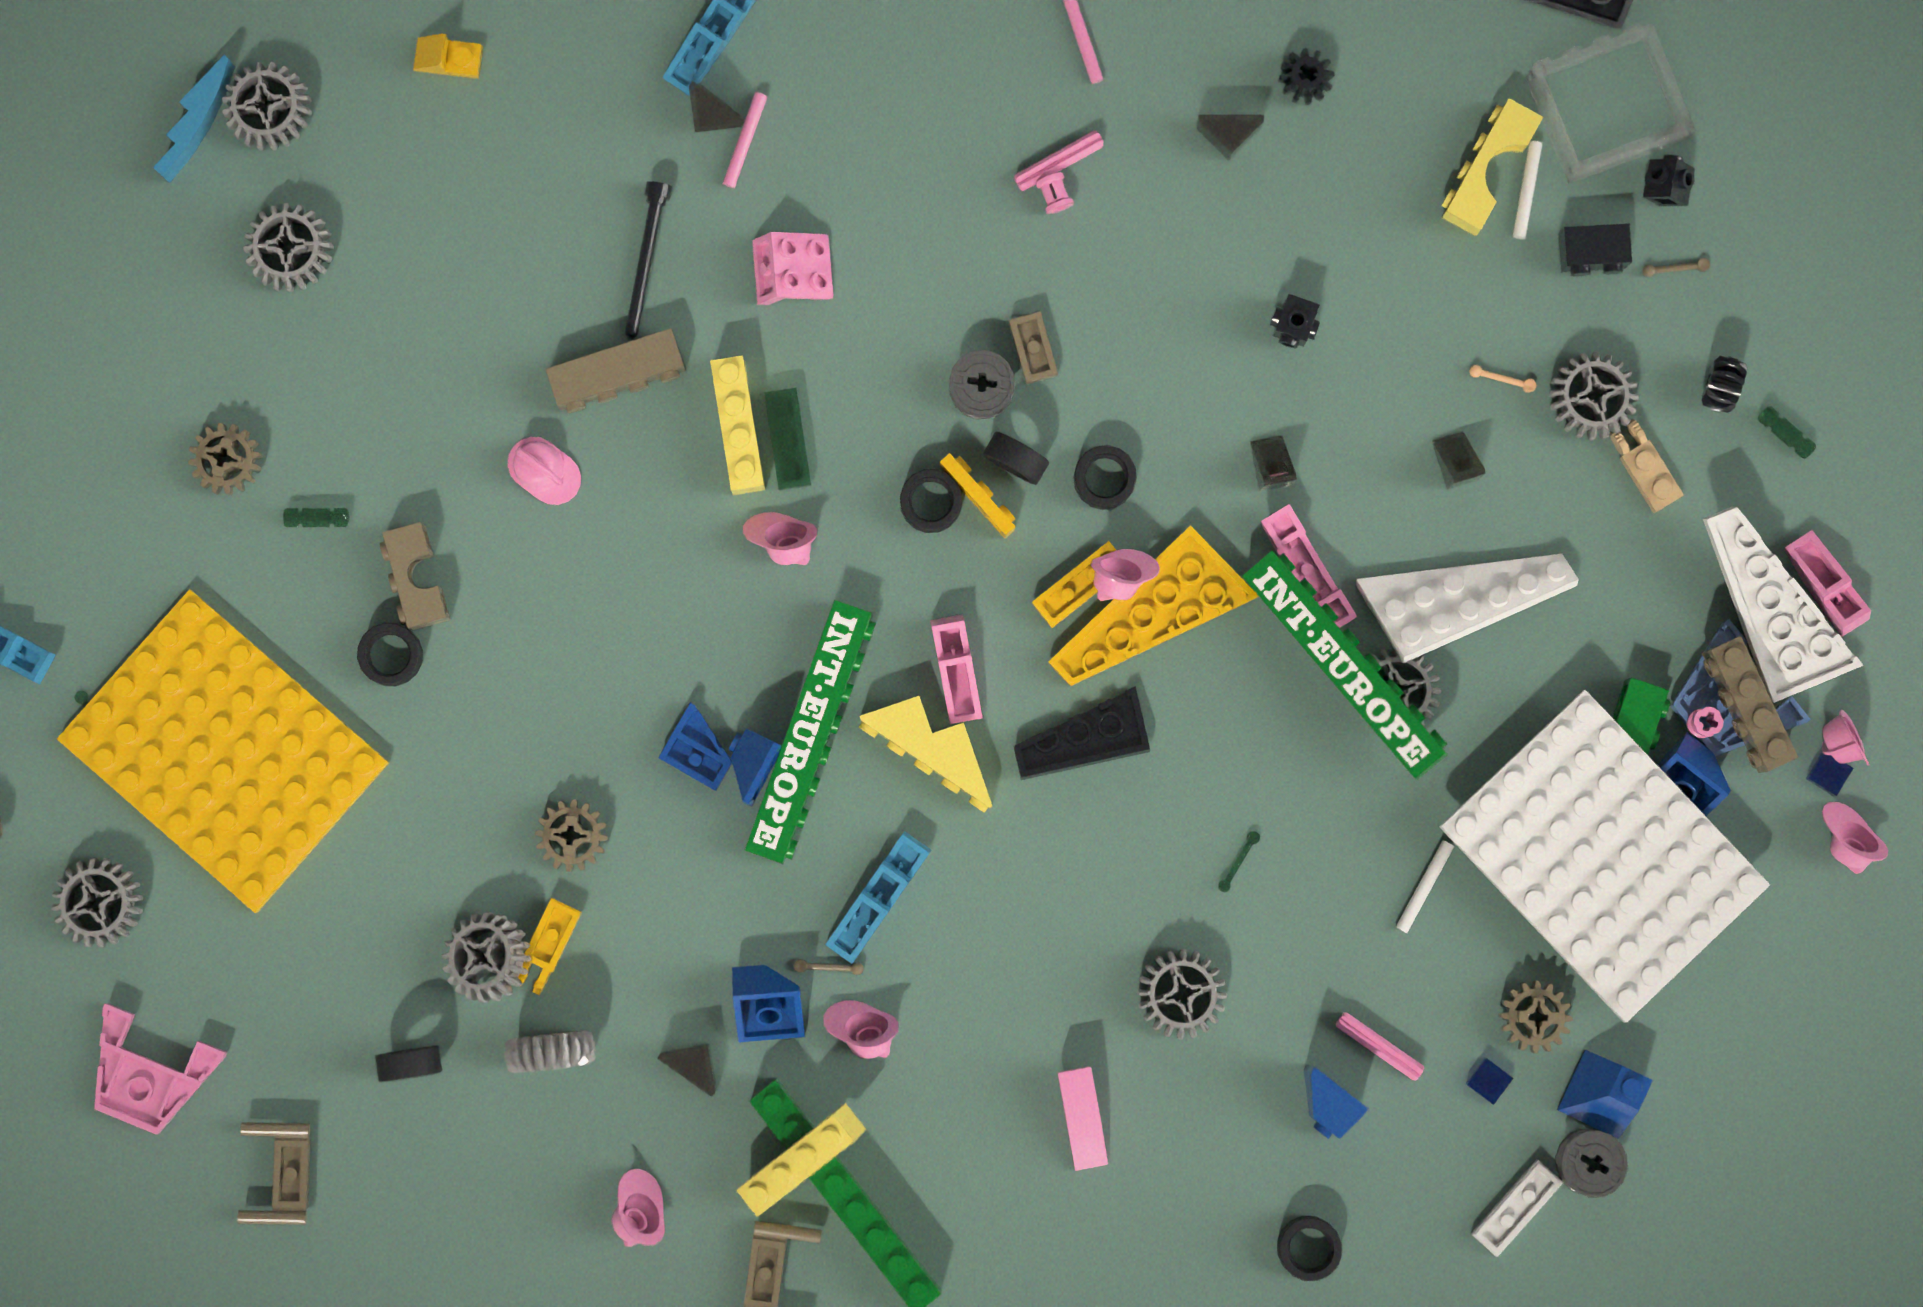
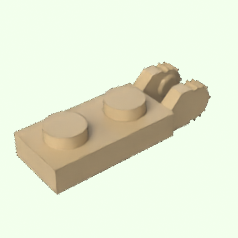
M1632 419L1627 427L1638 447L1630 451L1624 436L1620 432L1617 434L1610 432V438L1621 455V462L1654 514L1681 498L1684 494L1652 442L1647 440L1643 429L1636 420Z

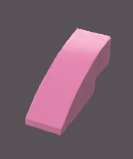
M1813 530L1785 547L1786 554L1806 588L1841 637L1869 620L1871 609L1852 587V579Z
M963 615L930 620L950 724L983 718Z
M1086 1066L1057 1072L1075 1171L1108 1165L1091 1067Z

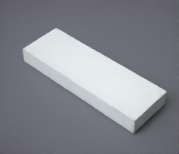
M1536 1159L1471 1232V1235L1494 1256L1498 1257L1564 1182Z

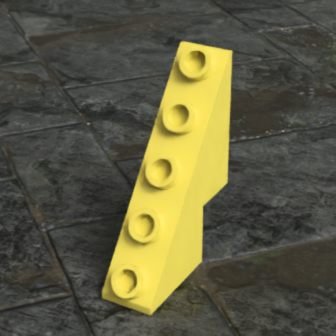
M920 696L860 716L862 723L859 728L873 738L877 734L886 738L889 741L886 747L903 757L905 752L916 759L913 765L930 776L932 771L944 778L941 784L955 794H958L960 789L971 796L968 802L983 813L988 808L993 807L964 723L932 733Z

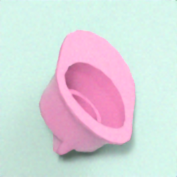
M528 437L520 440L513 446L508 456L507 466L510 476L538 500L547 504L560 505L569 502L576 496L581 486V474L576 463L551 442L541 437Z
M764 512L752 516L745 522L743 534L747 540L764 547L770 558L777 564L807 565L810 560L811 542L817 536V528L814 524L800 521L784 514Z
M1134 549L1116 550L1093 559L1091 563L1092 568L1095 570L1094 586L1098 590L1097 598L1101 601L1130 599L1142 583L1156 577L1160 570L1158 562L1152 556Z
M1840 710L1839 715L1822 728L1824 738L1822 752L1824 755H1832L1840 764L1865 760L1867 765H1869L1865 757L1863 743L1852 720L1844 710Z
M1829 802L1824 805L1822 815L1824 822L1833 833L1830 851L1836 860L1846 865L1855 874H1859L1872 861H1881L1887 857L1888 849L1886 844L1872 831L1855 810L1839 802Z
M856 1000L837 1002L830 1006L823 1015V1024L826 1030L834 1037L846 1042L852 1053L859 1058L869 1059L878 1056L887 1058L890 1053L892 1039L899 1031V1023L894 1016Z
M631 1169L623 1174L619 1181L617 1191L618 1205L612 1214V1225L616 1234L624 1241V1245L627 1247H632L635 1244L655 1245L661 1241L665 1233L661 1188L649 1172L642 1169Z

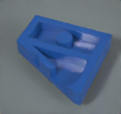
M690 703L658 758L717 791L729 771L732 761L697 707Z

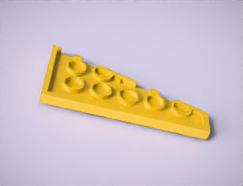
M1190 525L1155 559L1160 567L1156 577L1142 583L1130 599H1113L1048 661V664L1070 686H1073L1242 606L1259 596Z

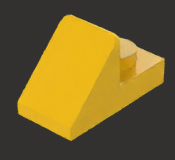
M442 33L418 37L413 70L479 79L483 46L478 43L449 40L447 35Z

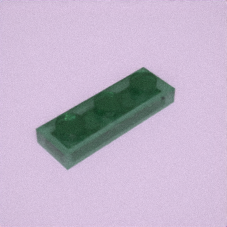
M797 388L764 392L779 491L812 486Z

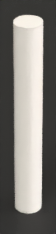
M1539 141L1529 142L1513 237L1518 239L1526 238L1542 143Z
M1442 840L1396 925L1397 929L1408 933L1454 848L1452 844Z

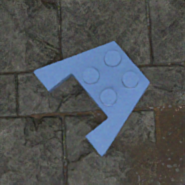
M1727 619L1721 624L1705 651L1739 636L1742 637L1744 644L1747 643V640L1730 619ZM1702 655L1670 704V707L1685 725L1689 714L1694 710L1705 707H1714L1719 710L1724 720L1721 731L1710 737L1696 738L1717 756L1745 746L1742 738L1737 736L1733 728V718L1728 708H1725L1719 699V689L1714 678H1711L1707 673L1703 663L1705 659ZM1792 696L1775 708L1785 730L1805 724L1811 720ZM1707 716L1699 718V722L1703 723V729L1711 726L1706 721Z

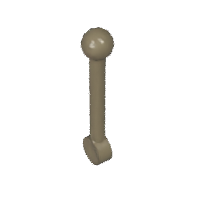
M1702 258L1697 263L1660 267L1648 264L1643 267L1642 272L1646 277H1652L1655 273L1693 269L1705 272L1710 268V261Z
M799 959L794 963V969L800 973L806 970L849 971L854 975H860L864 970L860 962H854L852 965L807 963L805 960Z

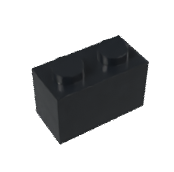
M1629 223L1564 227L1558 233L1561 272H1571V276L1579 277L1590 275L1591 270H1603V274L1612 275L1622 273L1623 268H1627L1632 263Z

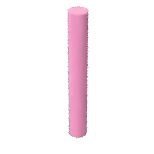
M1063 0L1091 84L1098 83L1103 80V76L1077 0Z
M755 92L722 183L727 187L735 188L767 99V96L762 93Z

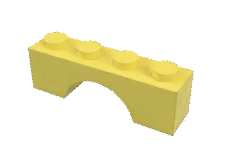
M1510 98L1503 107L1497 104L1488 120L1493 126L1488 135L1483 132L1481 133L1472 149L1478 152L1472 163L1466 160L1457 176L1458 179L1462 180L1457 191L1450 189L1441 205L1446 208L1442 216L1443 219L1474 236L1478 235L1497 202L1486 184L1485 175L1488 162L1493 157L1504 152H1523L1532 139L1543 116Z
M743 355L711 360L710 364L732 494L738 495L766 490Z
M845 1103L788 1150L750 1177L736 1191L758 1217L853 1143L866 1128Z

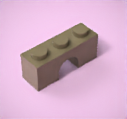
M418 522L382 532L384 541L380 542V549L384 561L390 560L393 573L388 574V579L392 592H398L401 605L396 606L401 624H407V628L414 631L450 621L443 589L439 586L426 589L417 588L412 579L414 567L420 561L434 557L426 526Z

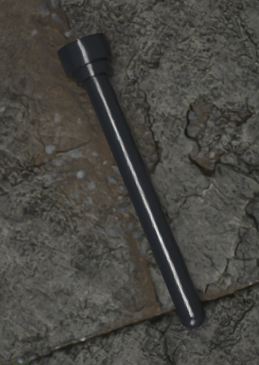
M647 181L644 193L647 196L646 202L649 203L625 329V334L629 338H635L638 335L662 206H666V201L671 198L672 186L660 182Z

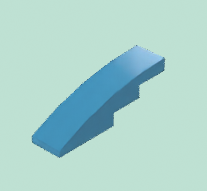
M712 0L700 22H696L662 78L691 96L725 49L756 0Z
M225 55L179 101L188 112L166 134L174 145L153 167L169 183L199 147L223 103L222 97L227 94L226 85L231 82L235 66Z
M0 625V665L40 684L56 655Z
M904 831L825 945L853 964L925 861L931 849Z

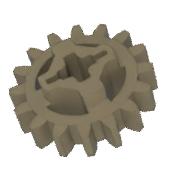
M218 423V431L216 432L210 427H206L207 436L205 438L198 435L195 437L200 443L199 446L189 448V451L196 455V458L188 460L189 465L197 467L192 476L195 479L203 477L200 486L207 489L212 485V492L219 495L222 488H224L225 493L229 496L233 494V487H237L242 492L245 491L243 483L246 480L251 483L255 482L254 477L251 476L252 471L259 472L262 469L255 464V460L263 458L262 454L253 451L259 443L255 439L247 441L251 434L247 430H243L238 434L239 427L236 424H232L229 431L223 423ZM221 439V442L212 448H209L211 444ZM238 442H240L244 447L246 452V458H243L239 454ZM228 454L232 457V459L237 461V463L230 461V463L224 462V464H222L221 462H219L218 459H216L213 456L225 457ZM204 460L210 462L212 466V477L206 470ZM239 470L242 471L238 476L230 479V475Z
M572 800L568 808L563 801L558 802V811L550 807L546 809L550 816L548 820L539 818L538 821L544 825V829L535 831V835L543 837V842L536 846L537 849L546 848L547 852L543 859L547 861L554 858V868L558 869L562 863H565L566 871L572 872L574 864H577L578 868L583 871L585 870V861L588 860L592 864L597 863L594 856L595 852H605L599 846L600 841H607L609 837L601 835L600 830L606 828L607 824L596 821L601 813L595 811L590 814V804L585 803L580 809L578 808L577 800ZM567 814L565 823L558 829L552 828L557 819ZM580 815L590 822L593 831H586L580 824ZM574 826L575 832L587 837L575 839L573 845H570L568 839L557 836V834L570 832L571 827ZM550 840L559 842L563 847L564 856L559 855L554 850ZM585 843H592L590 849L584 855L577 857L578 849Z
M1533 981L1531 989L1527 983H1520L1521 992L1510 989L1508 992L1512 1000L1501 1001V1004L1507 1007V1011L1498 1013V1017L1506 1019L1507 1022L1500 1027L1501 1031L1511 1032L1507 1041L1513 1043L1519 1040V1050L1524 1051L1530 1045L1531 1053L1538 1054L1539 1046H1542L1546 1052L1551 1051L1550 1043L1552 1041L1557 1045H1561L1563 1042L1559 1037L1560 1033H1570V1030L1564 1024L1565 1022L1573 1021V1017L1565 1015V1010L1569 1009L1571 1004L1560 1002L1564 993L1558 991L1552 994L1553 985L1549 983L1541 989L1540 981ZM1543 996L1552 1002L1556 1012H1551L1547 1008ZM1527 997V1004L1521 1010H1516L1519 1002ZM1535 1008L1537 1013L1542 1014V1020L1536 1021V1026L1534 1021L1529 1020V1014L1535 1013ZM1515 1022L1521 1023L1526 1028L1528 1038L1520 1033ZM1551 1024H1555L1552 1032L1544 1037V1030Z

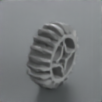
M257 62L255 72H252L248 66H245L244 72L246 76L241 78L240 75L234 74L233 78L237 85H226V90L232 96L222 97V102L230 106L222 110L223 116L230 118L226 126L230 130L236 129L233 135L237 140L244 138V143L248 147H251L256 142L257 148L263 151L268 142L272 150H277V141L280 140L285 146H289L290 141L287 137L292 134L294 138H300L301 135L296 128L298 126L307 128L308 123L302 117L311 116L312 113L309 108L305 107V105L312 102L310 96L304 94L308 89L305 83H298L300 77L297 73L289 75V69L285 65L277 70V65L274 62H270L267 70H265L263 64ZM268 83H276L286 87L291 96L273 95ZM256 87L255 96L244 101L248 93ZM266 96L268 100L272 103L268 106L267 115L262 110V108L266 106ZM289 112L287 118L280 125H277L279 116ZM250 115L251 118H261L265 125V130L248 126L243 116Z
M284 203L282 212H280L273 205L270 207L271 216L268 217L263 211L259 213L260 218L263 220L260 225L255 221L250 223V226L256 230L255 234L245 233V238L253 242L243 246L245 253L252 254L245 260L248 266H255L251 273L255 277L262 276L261 283L265 286L273 281V288L276 291L282 289L284 282L288 292L294 291L295 283L302 290H305L307 288L306 279L309 278L314 284L318 282L317 277L314 275L316 271L326 274L327 270L321 263L332 262V257L324 253L334 249V245L331 242L325 241L332 234L328 229H322L325 225L322 218L314 220L316 213L312 209L304 214V207L297 204L292 213L290 204ZM293 224H299L308 228L312 234L313 241L307 242L305 239L297 238ZM280 226L278 236L275 239L267 240L270 233ZM291 241L295 248L294 250L290 249L292 252L286 254L282 247ZM264 254L280 257L281 264L284 266V272L271 269L265 261ZM305 255H311L309 260L297 269L299 259Z
M1593 352L1590 360L1586 353H1581L1578 357L1579 363L1574 358H1570L1567 360L1568 368L1561 366L1557 370L1561 378L1554 377L1551 384L1558 389L1551 390L1549 397L1558 399V401L1551 404L1550 409L1554 411L1561 410V413L1555 420L1561 422L1565 418L1568 421L1564 427L1566 432L1575 426L1577 428L1575 437L1581 438L1586 430L1589 441H1593L1596 438L1597 431L1604 440L1609 437V430L1617 434L1621 431L1619 424L1627 426L1630 423V419L1626 414L1633 415L1637 409L1629 403L1638 401L1639 396L1629 391L1635 389L1638 385L1637 382L1628 383L1626 380L1632 375L1631 370H1627L1623 374L1620 372L1619 369L1623 366V361L1619 360L1613 366L1610 364L1612 361V355L1607 354L1600 361L1599 352ZM1592 371L1605 375L1613 384H1602L1597 374H1593ZM1582 373L1581 393L1569 397V388L1575 375ZM1592 389L1594 393L1597 391L1599 395L1604 394L1595 403H1593L1594 399L1592 401L1589 398L1582 399ZM1618 395L1616 411L1611 418L1606 420L1604 412L1607 411L1606 400ZM1574 408H1585L1589 412L1590 417L1594 418L1595 421L1583 418Z
M1386 648L1380 649L1379 655L1381 660L1372 653L1371 655L1384 669L1385 675L1383 676L1385 682L1392 678L1398 687L1411 686V688L1404 690V694L1401 695V700L1407 707H1409V694L1417 689H1422L1421 701L1417 709L1425 718L1432 719L1434 714L1427 707H1439L1440 702L1432 699L1431 695L1441 694V688H1431V683L1440 679L1439 675L1429 678L1426 673L1434 668L1433 664H1427L1422 668L1420 663L1424 660V655L1416 657L1414 661L1409 660L1403 663L1394 648H1392V657L1389 656ZM1393 664L1407 667L1418 679L1403 680L1399 676L1398 671L1394 669Z
M90 858L87 867L83 861H78L76 863L78 873L71 868H67L65 873L70 880L58 879L56 882L63 888V891L52 892V897L60 898V904L52 905L51 910L61 911L62 915L57 916L54 921L56 924L67 923L61 932L64 935H68L74 931L72 935V942L79 943L84 937L85 947H92L96 941L97 946L103 948L106 946L107 939L111 944L119 943L117 932L123 937H128L130 932L125 925L133 927L138 925V921L131 916L132 914H142L143 912L142 908L134 907L135 901H142L144 899L143 895L133 894V891L141 885L139 882L128 883L133 876V872L126 871L121 874L123 870L122 863L117 862L111 868V859L103 858L99 865L97 858ZM103 875L111 879L118 888L103 891L99 883L94 882L92 876ZM83 882L84 885L81 887L83 899L73 907L75 892ZM96 897H108L99 904V908H87L92 906V903L96 901ZM122 897L121 911L117 919L112 923V906L115 902L121 900ZM91 914L96 922L101 923L103 929L99 931L89 929L77 917Z
M485 912L481 916L475 913L471 914V921L466 919L460 920L462 930L456 928L451 930L455 938L453 941L447 940L444 942L447 947H450L449 953L441 955L443 959L449 960V964L442 969L446 973H452L447 982L451 985H457L455 991L458 994H466L468 1000L475 1001L478 999L482 1003H488L490 998L492 1001H500L502 994L507 996L513 994L511 985L517 987L522 985L521 980L518 978L519 974L526 975L529 973L526 968H522L523 962L532 960L530 956L524 955L523 952L530 947L528 942L521 941L526 933L523 930H516L518 924L513 920L507 921L506 916L502 914L495 916L494 913ZM495 931L491 938L487 937L483 943L475 941L481 934ZM490 972L498 974L487 983H478L481 977H486Z
M1180 949L1179 959H1175L1174 952L1169 950L1167 951L1169 961L1166 963L1158 955L1155 957L1156 963L1160 966L1158 969L1149 964L1145 967L1152 974L1151 978L1148 979L1144 976L1139 978V981L1148 984L1147 990H1137V995H1147V1001L1138 1003V1007L1140 1009L1150 1007L1151 1009L1143 1018L1148 1021L1156 1017L1158 1020L1152 1027L1156 1031L1163 1024L1167 1025L1164 1030V1035L1170 1037L1173 1028H1176L1178 1039L1184 1038V1029H1188L1190 1036L1195 1038L1197 1037L1195 1027L1198 1025L1206 1033L1209 1031L1207 1024L1204 1022L1207 1018L1215 1024L1219 1021L1216 1016L1211 1014L1212 1011L1215 1009L1224 1012L1225 1010L1224 1006L1216 1004L1217 998H1227V993L1217 992L1216 988L1224 986L1226 984L1225 980L1219 979L1214 981L1213 979L1214 976L1219 974L1220 969L1215 967L1208 971L1206 968L1211 963V959L1208 957L1201 964L1197 963L1200 953L1194 951L1191 959L1187 960L1186 949ZM1179 966H1188L1197 970L1206 982L1194 985L1188 984L1183 978ZM1170 969L1171 988L1167 992L1155 996V987L1159 978ZM1179 984H1184L1183 989L1189 988L1194 990L1198 988L1197 991L1191 992L1190 995L1186 996L1185 1005L1180 1003V999L1176 1001L1174 998L1165 999L1178 992L1177 986ZM1209 992L1205 1009L1199 1016L1194 1018L1192 1013L1193 1000L1196 996ZM1169 1003L1176 1004L1183 1015L1184 1022L1168 1019L1160 1012L1157 1006Z
M582 1030L509 1039L505 1043L506 1051L504 1056L508 1071L522 1073L591 1064L595 1060L594 1052L596 1047L592 1032Z

